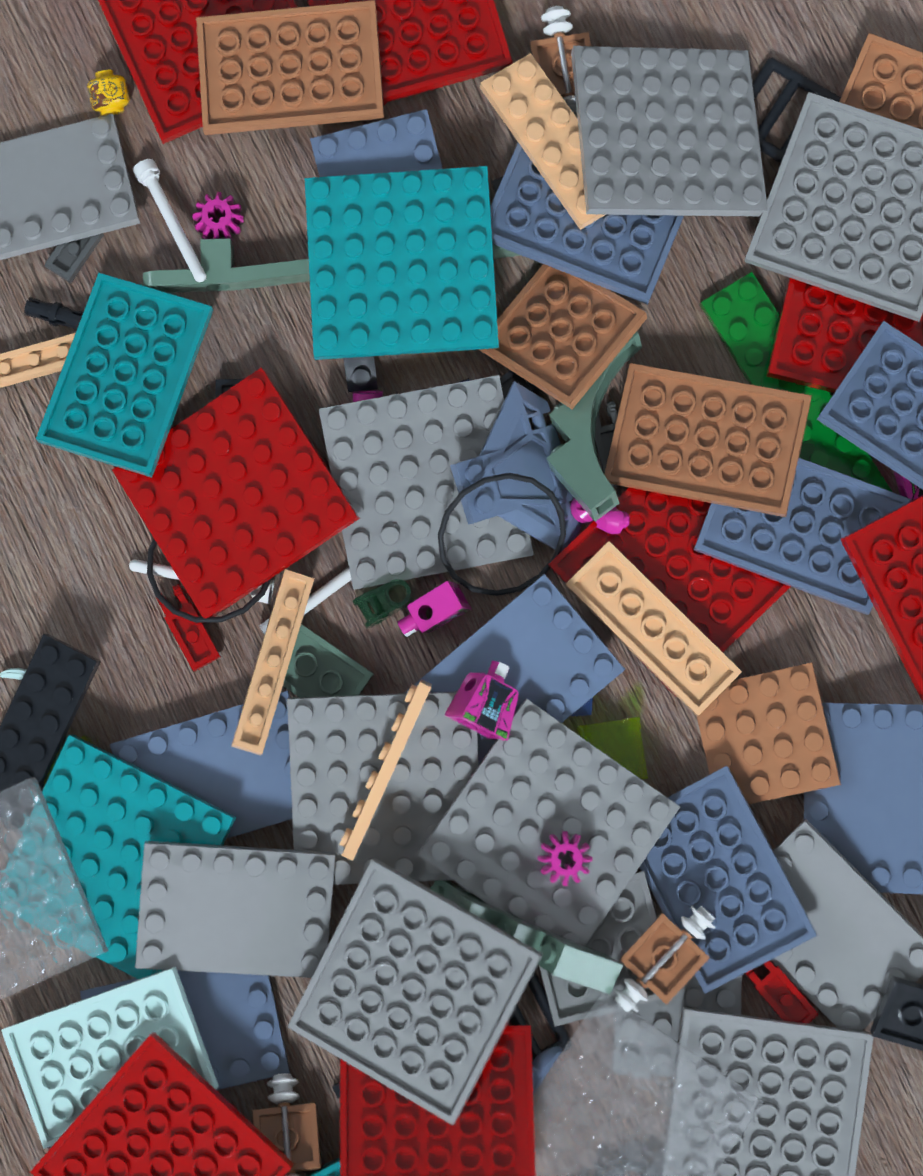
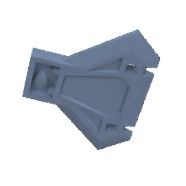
M514 381L480 455L450 465L458 493L483 477L505 473L533 477L553 491L565 515L566 538L561 550L562 552L577 537L583 523L578 522L573 517L569 501H572L574 497L551 471L546 459L550 456L552 450L561 444L554 425L546 426L543 414L551 412L548 402ZM528 418H532L535 430L531 429ZM513 479L488 482L466 494L461 500L468 525L499 516L556 550L560 537V524L556 508L550 497L532 483Z

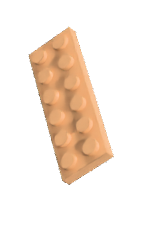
M528 54L480 82V89L579 229L581 230L603 217L604 215L586 214L577 117L532 54Z
M609 541L565 584L697 717L742 672Z

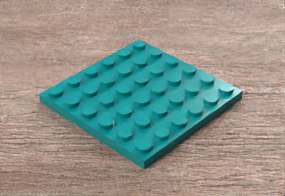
M488 166L304 178L313 354L315 360L499 348Z
M70 734L0 880V908L138 980L164 970L135 968L145 841L223 845L236 816Z

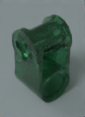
M394 579L358 596L352 602L354 606L359 607L366 620L364 625L368 629L385 621L391 615L411 604L413 591L407 582L401 579ZM401 586L406 588L407 595L403 601L394 602L391 600V592L395 587ZM368 603L371 604V606H372V608H373V610H374V612H375L374 615H373V613H372V611H371V609H370Z

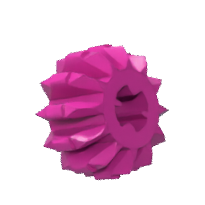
M217 192L215 199L212 200L210 195L206 194L204 197L207 203L197 202L196 208L199 212L192 214L193 220L198 222L194 226L196 232H203V239H211L212 237L214 239H221V237L225 236L226 239L231 238L232 241L230 233L240 234L241 229L237 224L244 223L243 215L239 214L242 211L241 205L233 204L234 198L231 195L223 200L222 193ZM222 214L223 217H220L219 222L215 223L213 219H217V215Z
M562 831L560 842L554 834L549 835L553 845L551 847L545 843L540 845L548 854L537 856L539 862H548V864L540 869L541 873L548 874L552 871L549 881L555 883L561 875L563 886H568L569 876L576 883H579L581 880L577 872L580 870L584 874H588L590 871L582 865L583 862L592 861V856L582 855L583 852L589 849V845L582 843L577 846L581 838L578 834L573 835L569 841L567 831ZM566 850H569L568 856L572 861L569 865L564 863V866L561 867V860L558 859V855L561 852L566 854Z

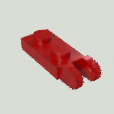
M180 585L173 586V593L182 605V608L178 610L199 617ZM157 599L166 616L164 617L166 623L194 672L221 658L203 623H195L173 614Z
M771 961L762 964L769 972L761 979L754 973L753 969L745 973L754 984L753 987L781 1020L809 1024L819 1015L778 966H774Z

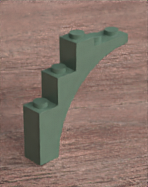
M637 331L573 409L560 402L553 409V412L549 414L556 431L567 442L564 445L561 444L555 447L550 456L546 458L550 469L595 522L620 504L616 491L603 474L598 463L595 446L596 421L601 401L611 381L623 365L642 348Z
M448 880L435 881L433 886H431L430 890L543 953L538 966L550 974L611 994L623 965L607 954L565 939L489 905Z

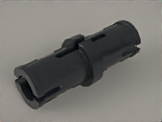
M33 297L28 298L24 308L26 316L48 321L52 326L62 325L76 330L83 315V312L64 307L62 303H48Z

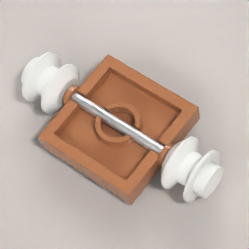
M553 6L548 8L546 13L541 16V20L548 23V26L543 29V33L553 38L530 41L531 54L577 117L571 51L573 46H591L589 32L565 36L573 27L571 23L565 20L570 16V11L562 6Z
M691 906L692 916L690 918L681 917L682 925L687 929L682 931L662 913L622 956L620 961L638 977L636 981L624 978L626 987L622 991L614 989L618 994L615 1001L627 1012L632 1008L638 1012L637 1002L639 1000L648 1001L647 992L643 987L645 989L648 987L667 1005L710 959L692 941L693 937L691 936L693 935L697 939H706L703 931L707 927L715 929L711 924L715 918L702 906L697 910Z
M288 1073L276 1074L273 1076V1080L267 1082V1086L274 1088V1093L268 1096V1100L277 1104L278 1107L253 1110V1125L294 1163V1166L285 1176H300L295 1172L321 1169L316 1103L291 1106V1103L300 1097L298 1093L293 1092V1086L299 1082Z

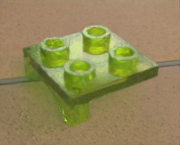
M639 716L577 726L580 737L641 780L648 779Z

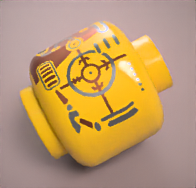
M113 70L96 72V78L90 80L87 85L92 109L99 111L101 116L124 112V107L129 103L125 78L121 75H114Z

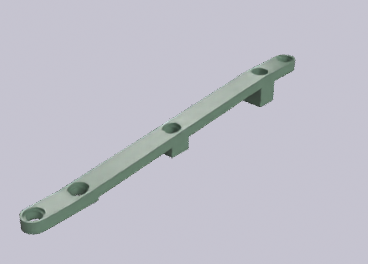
M231 238L200 239L201 266L206 273V279L203 282H197L190 269L155 270L143 273V286L166 293L235 291L310 281L309 259L234 268V246ZM492 244L493 259L522 256Z

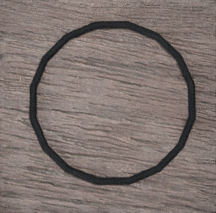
M513 473L483 477L463 489L445 510L438 532L440 559L452 579L471 592L492 596L520 592L532 585L542 575H546L551 569L548 564L561 553L566 538L564 510L553 491L533 477ZM513 479L532 483L550 497L559 513L560 537L554 556L542 571L519 586L501 590L474 587L456 575L446 558L444 532L451 512L463 497L488 482Z
M154 538L148 549L147 576L155 597L173 614L195 623L224 622L246 613L265 595L272 580L271 578L265 582L260 592L243 608L221 617H208L207 619L196 617L176 609L160 593L153 575V555L157 545Z

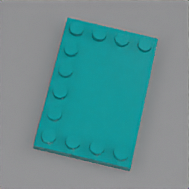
M98 273L36 436L38 443L153 477L214 311L212 306Z

